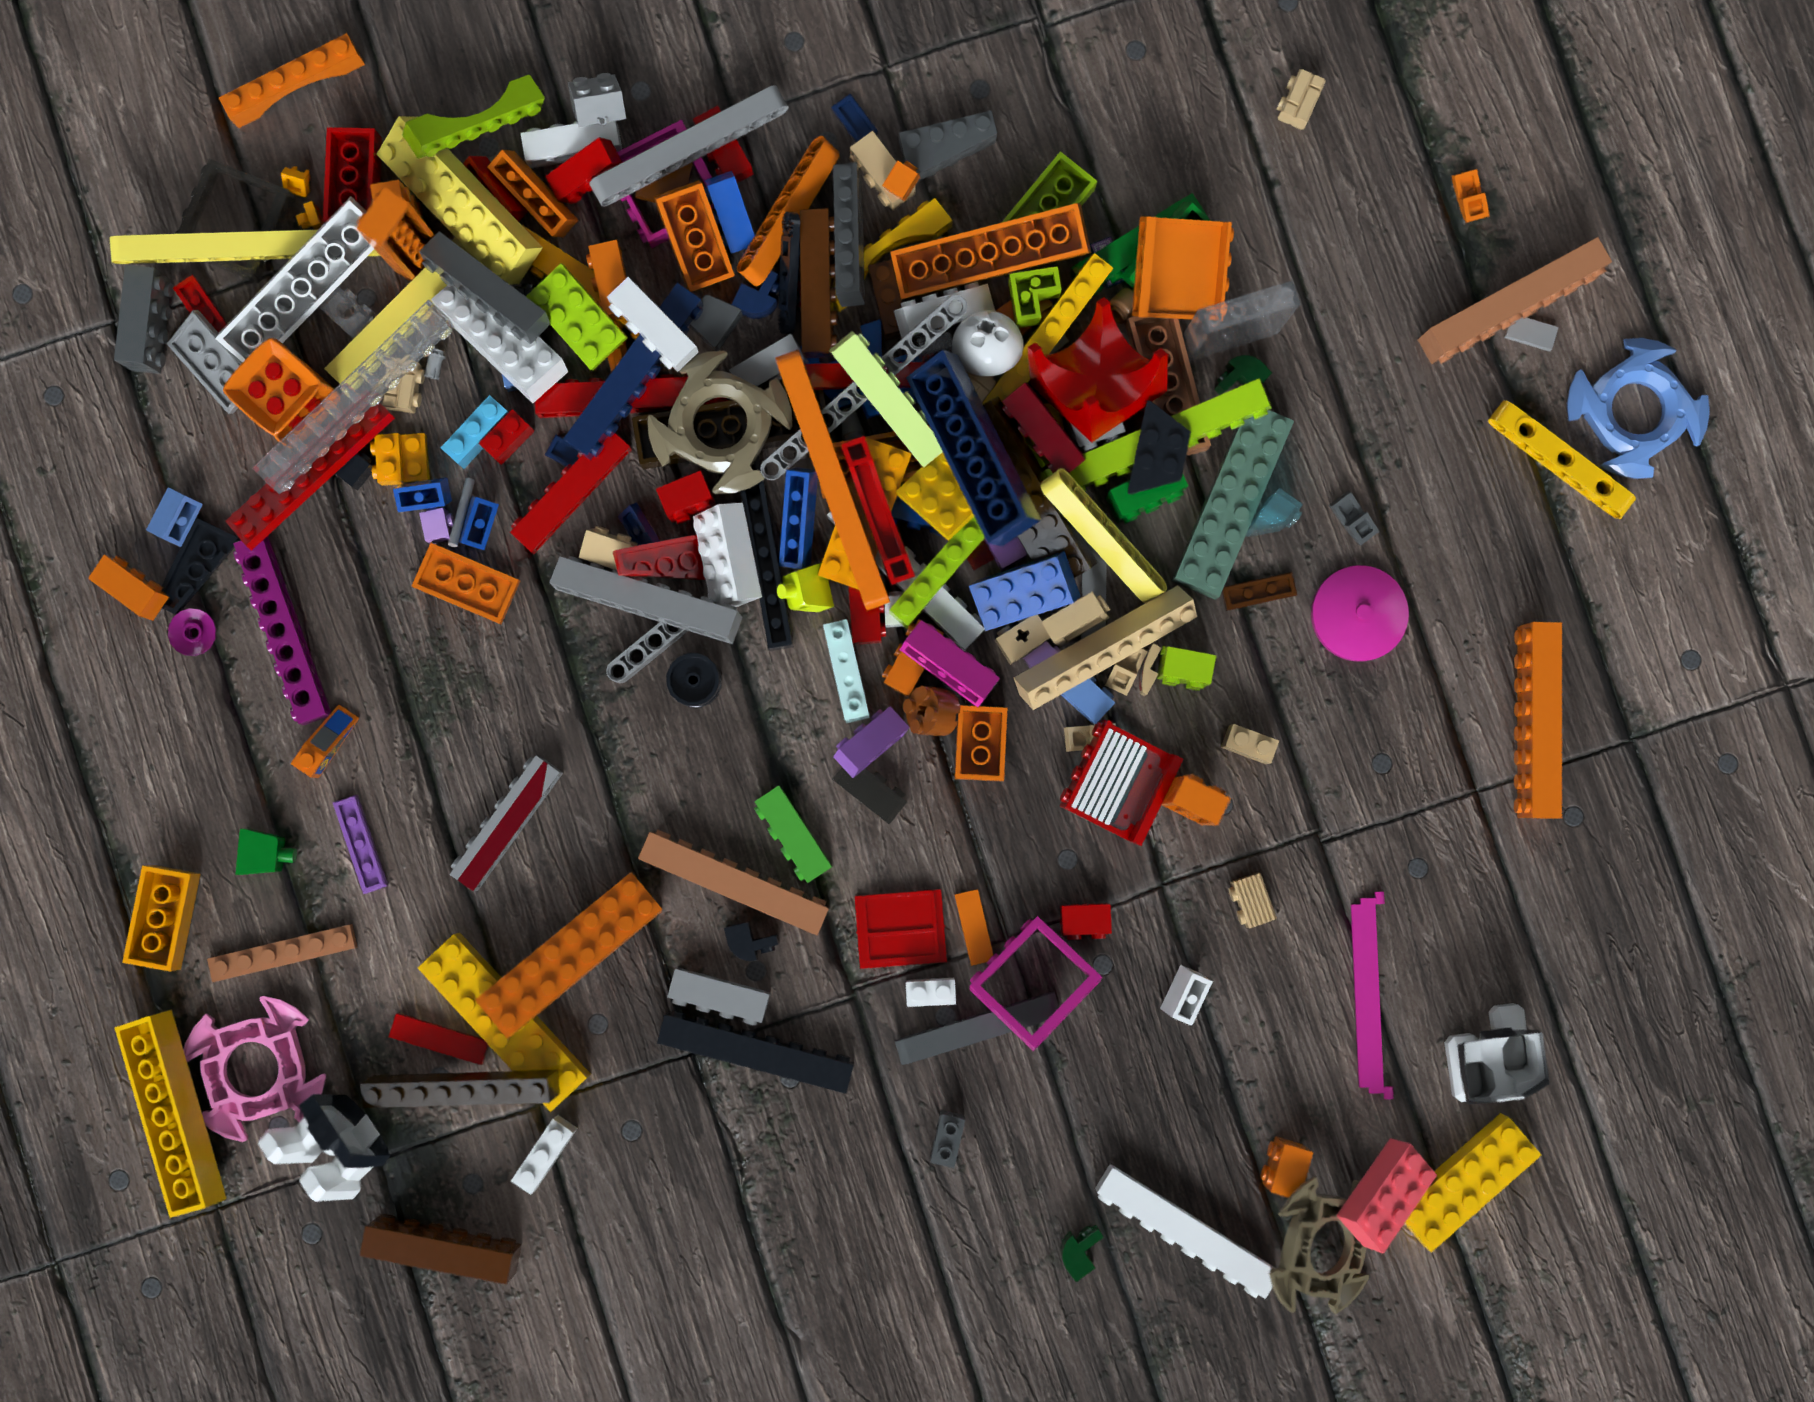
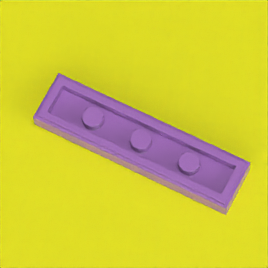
M358 795L333 802L363 894L387 887L388 883Z

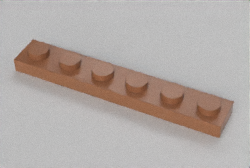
M350 924L208 958L207 961L213 983L358 947L353 925Z

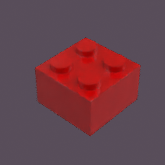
M701 470L656 488L665 513L672 523H684L690 520L691 515L701 513L716 505Z

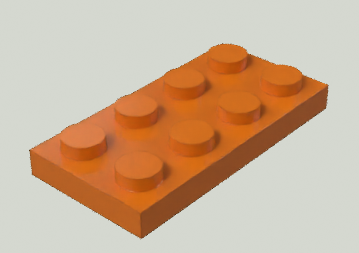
M430 543L411 587L502 625L520 580Z

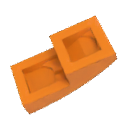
M1477 169L1452 175L1456 198L1465 223L1490 216L1486 194L1481 191Z

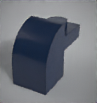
M771 271L759 291L741 284L731 305L739 308L742 311V315L748 318L761 319L769 316L778 306L777 300L772 298V295L776 296L779 291L778 274Z

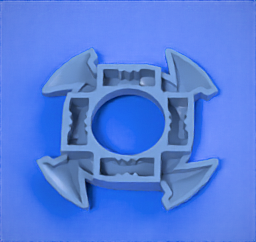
M1645 338L1623 339L1624 348L1630 351V357L1599 377L1592 386L1583 370L1580 369L1576 372L1569 387L1567 399L1568 421L1578 420L1581 415H1584L1583 417L1602 444L1611 453L1615 452L1620 455L1615 459L1602 463V469L1617 476L1627 478H1653L1654 467L1649 465V458L1676 441L1686 428L1694 446L1697 447L1701 444L1708 426L1710 414L1708 395H1701L1697 400H1693L1674 373L1664 364L1657 361L1675 353V348L1660 341ZM1628 384H1641L1649 387L1656 393L1661 402L1662 414L1658 425L1651 432L1633 434L1625 431L1618 425L1613 416L1612 402L1615 394L1621 387Z

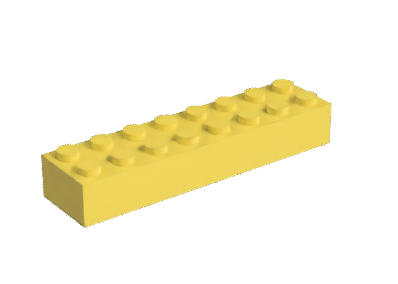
M399 116L377 155L480 263L509 285L519 284L543 247L448 148L440 150L434 156H425L418 159L402 136L406 121L417 117Z

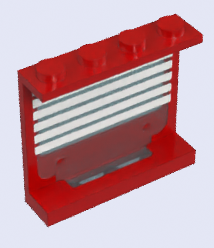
M1102 719L1101 722H1097L1092 731L1093 738L1081 753L1083 759L1080 765L1073 769L1070 777L1072 781L1060 796V801H1062L1060 807L1133 844L1142 846L1183 762V758L1169 754L1113 725L1111 721Z

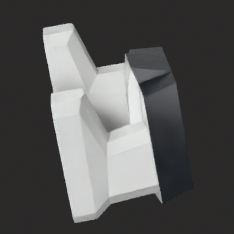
M1518 1004L1494 1005L1489 1011L1491 1030L1480 1031V1040L1473 1034L1465 1033L1449 1035L1444 1042L1452 1096L1461 1102H1466V1104L1524 1099L1550 1084L1543 1034L1539 1029L1527 1030L1525 1011Z
M312 1094L299 1105L304 1117L296 1127L268 1129L259 1138L258 1144L267 1159L275 1164L313 1163L322 1152L336 1156L331 1163L308 1167L300 1176L299 1181L308 1196L315 1201L353 1199L361 1190V1179L373 1167L385 1164L390 1156L389 1150L367 1114L347 1095Z

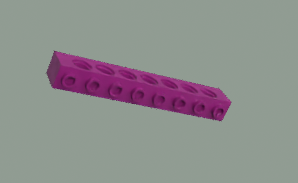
M267 536L252 551L242 541L233 543L235 551H233L235 560L239 565L241 564L244 572L241 574L242 580L249 587L252 594L249 597L253 608L257 609L260 616L258 618L259 627L263 632L265 631L268 639L266 641L267 649L270 654L274 655L276 661L274 669L277 675L281 676L284 683L282 686L283 694L286 699L290 700L292 705L290 713L293 720L298 722V724L307 725L328 717L332 712L269 537ZM259 557L261 564L258 568L254 569L253 561ZM264 580H268L269 586L267 590L262 591L261 583ZM276 602L277 609L274 613L270 614L269 606L271 603ZM283 624L285 632L282 636H278L277 628ZM288 647H292L293 655L286 659L285 650ZM299 669L301 671V678L295 682L293 673ZM307 691L309 693V701L303 704L301 702V695Z

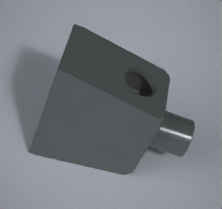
M706 294L701 300L703 303L701 316L696 321L693 320L689 327L714 351H719L743 315L739 308Z

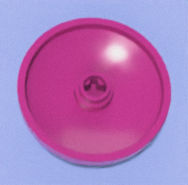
M1363 565L1346 567L1330 575L1316 591L1311 607L1313 629L1322 645L1334 655L1356 662L1379 658L1394 649L1406 631L1409 618L1408 603L1399 584L1384 571Z

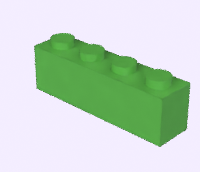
M777 786L754 801L757 805L754 808L755 812L761 820L766 819L770 825L767 828L768 832L774 840L779 839L784 846L780 849L787 861L792 859L797 866L793 870L800 881L805 879L808 883L833 867L781 786Z

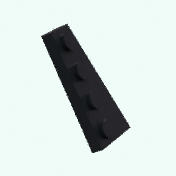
M196 518L162 584L163 589L161 591L169 596L162 609L176 615L182 611L235 548L233 543L241 541L240 538Z

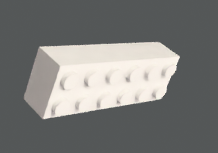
M447 285L431 299L438 313L532 403L568 373L563 359L539 336L532 344L524 339H517L511 333L509 327L506 325L504 327L500 326L493 319L492 314L488 311L483 313L475 305V301L471 298L467 300L457 291L458 288L454 285Z

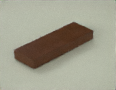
M1289 572L1225 586L1222 590L1225 609L1230 611L1297 596L1293 573Z

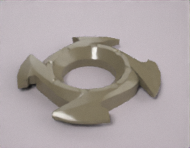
M711 351L695 355L679 370L681 374H687L688 379L671 409L668 427L658 421L653 415L648 416V435L653 451L661 465L664 467L670 463V456L676 453L678 456L709 472L724 474L712 490L715 495L743 491L765 479L759 470H753L751 467L769 436L772 417L788 430H791L793 427L791 406L778 378L769 381V388L763 390L731 373L715 371L727 357L728 353L726 351ZM717 397H725L736 401L744 409L747 416V429L744 436L737 444L726 449H714L706 446L697 438L694 431V418L697 410L706 401Z
M1315 1176L1303 1183L1289 1197L1279 1212V1215L1283 1217L1294 1216L1287 1229L1279 1267L1276 1269L1271 1267L1269 1275L1275 1294L1289 1312L1294 1313L1296 1310V1290L1312 1297L1330 1298L1328 1305L1333 1314H1337L1352 1303L1369 1280V1275L1360 1273L1365 1259L1366 1247H1363L1336 1216L1347 1199L1334 1195L1316 1194L1315 1190L1318 1187V1180ZM1359 1180L1353 1181L1350 1195L1359 1184ZM1337 1220L1344 1232V1246L1341 1256L1333 1268L1324 1273H1317L1310 1259L1312 1240L1322 1225L1329 1221Z

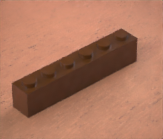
M828 208L800 210L802 353L805 358L834 357L830 349L838 343V336L834 334V325L838 324L837 311H833V302H837L836 287H833L835 263L832 260V255H835V240H832L834 216H831Z

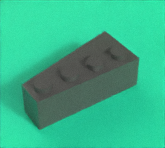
M992 110L900 132L899 145L903 161H908L918 168L916 171L920 176L918 182L926 177L929 178L937 174L938 171L947 166L950 167L967 156L970 157L995 144L997 130Z

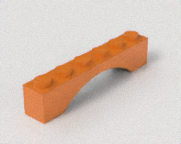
M346 33L219 97V100L229 119L240 128L260 118L275 102L294 90L322 79L346 75L365 65L355 44Z

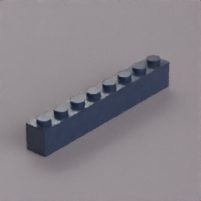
M677 283L659 309L687 335L690 323L693 320L696 321L701 316L703 303L699 297ZM639 334L563 438L568 445L590 460L593 456L597 457L604 448L603 443L608 436L612 437L618 429L617 423L622 417L628 416L633 406L631 404L636 397L640 398L644 394L647 382L650 378L654 379L660 372V364L662 362L659 358L661 355L656 350L651 352L642 341L645 338L641 334Z

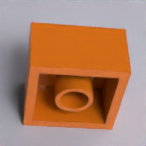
M1275 1136L1274 1142L1271 1141L1267 1150V1156H1269L1268 1164L1263 1166L1260 1178L1263 1180L1262 1184L1270 1192L1290 1197L1305 1183L1313 1152L1303 1144Z

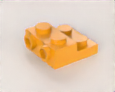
M399 433L379 434L374 437V441L370 442L371 454L376 456V465H372V476L382 486L430 480L427 435L425 433L400 435Z

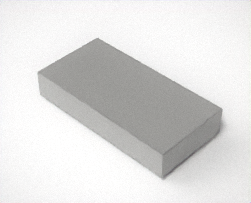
M1521 318L1514 325L1506 329L1504 338L1550 352L1553 348L1558 327L1529 318Z

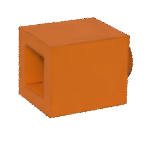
M897 161L882 186L905 202L920 179L919 174L916 173L918 168L908 161H905L904 164Z

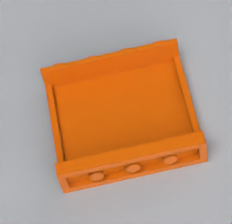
M1140 217L1132 316L1223 322V316L1227 312L1225 292L1229 289L1227 270L1232 260L1231 253L1229 252L1230 242H1232L1234 237L1232 222Z

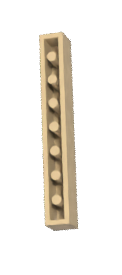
M1178 585L1014 677L1019 695L1033 710L1197 618L1194 600Z

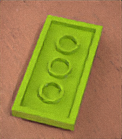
M560 263L526 296L546 312L550 325L590 370H594L628 338L564 264Z

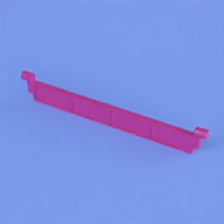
M1384 891L1374 892L1375 898H1360V904H1350L1359 1088L1368 1087L1369 1094L1384 1093V1099L1390 1100L1394 1099L1393 1086H1384L1376 926V904H1385Z

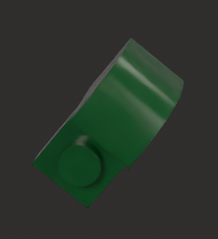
M1240 355L1227 363L1225 368L1228 371H1225L1216 380L1219 384L1214 390L1219 395H1222L1237 381L1245 385L1260 379L1261 383H1264L1272 372L1258 358L1250 355Z
M1096 1224L1093 1227L1089 1225L1083 1228L1078 1233V1238H1075L1072 1232L1069 1231L1062 1240L1061 1258L1066 1270L1075 1282H1078L1095 1269L1093 1261L1085 1251L1104 1238Z

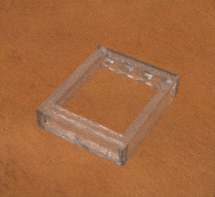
M1286 282L1197 310L1183 334L1189 361L1278 334L1301 304L1294 282Z

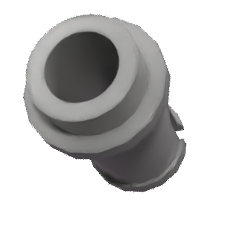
M430 348V351L426 353L428 360L424 377L439 380L442 361L446 357L444 356V351Z

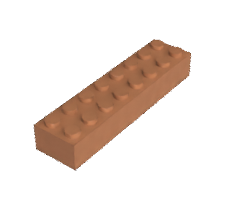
M1597 237L1431 327L1418 339V342L1431 365L1437 361L1442 364L1453 358L1460 351L1463 353L1472 348L1480 340L1482 342L1487 340L1499 330H1505L1514 325L1519 319H1525L1537 312L1536 310L1541 307L1545 308L1553 304L1563 295L1564 297L1568 296L1580 286H1586L1595 281L1599 276L1607 272L1605 267L1611 264L1612 260Z

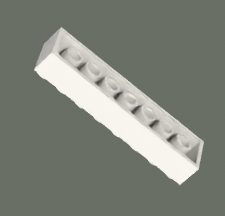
M350 196L218 333L216 340L241 362H244L260 344L269 338H275L283 343L374 250L356 229L358 219L367 211Z

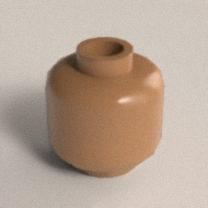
M1123 288L1110 300L1112 315L1117 323L1126 324L1128 318L1135 317L1132 316L1134 289Z

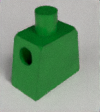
M240 829L235 875L280 872L283 869V862H296L297 849L285 848V837L254 829Z

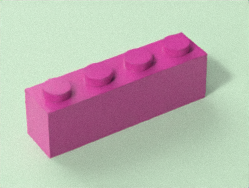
M922 620L900 648V651L976 707L980 706L1000 679L991 668L984 667L976 661L972 654L961 650L953 640L945 638L937 632L933 625Z

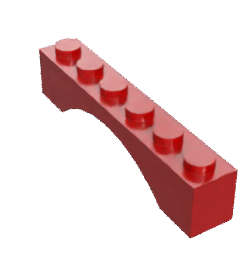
M865 436L841 444L843 455L890 584L893 585L915 577L883 492Z

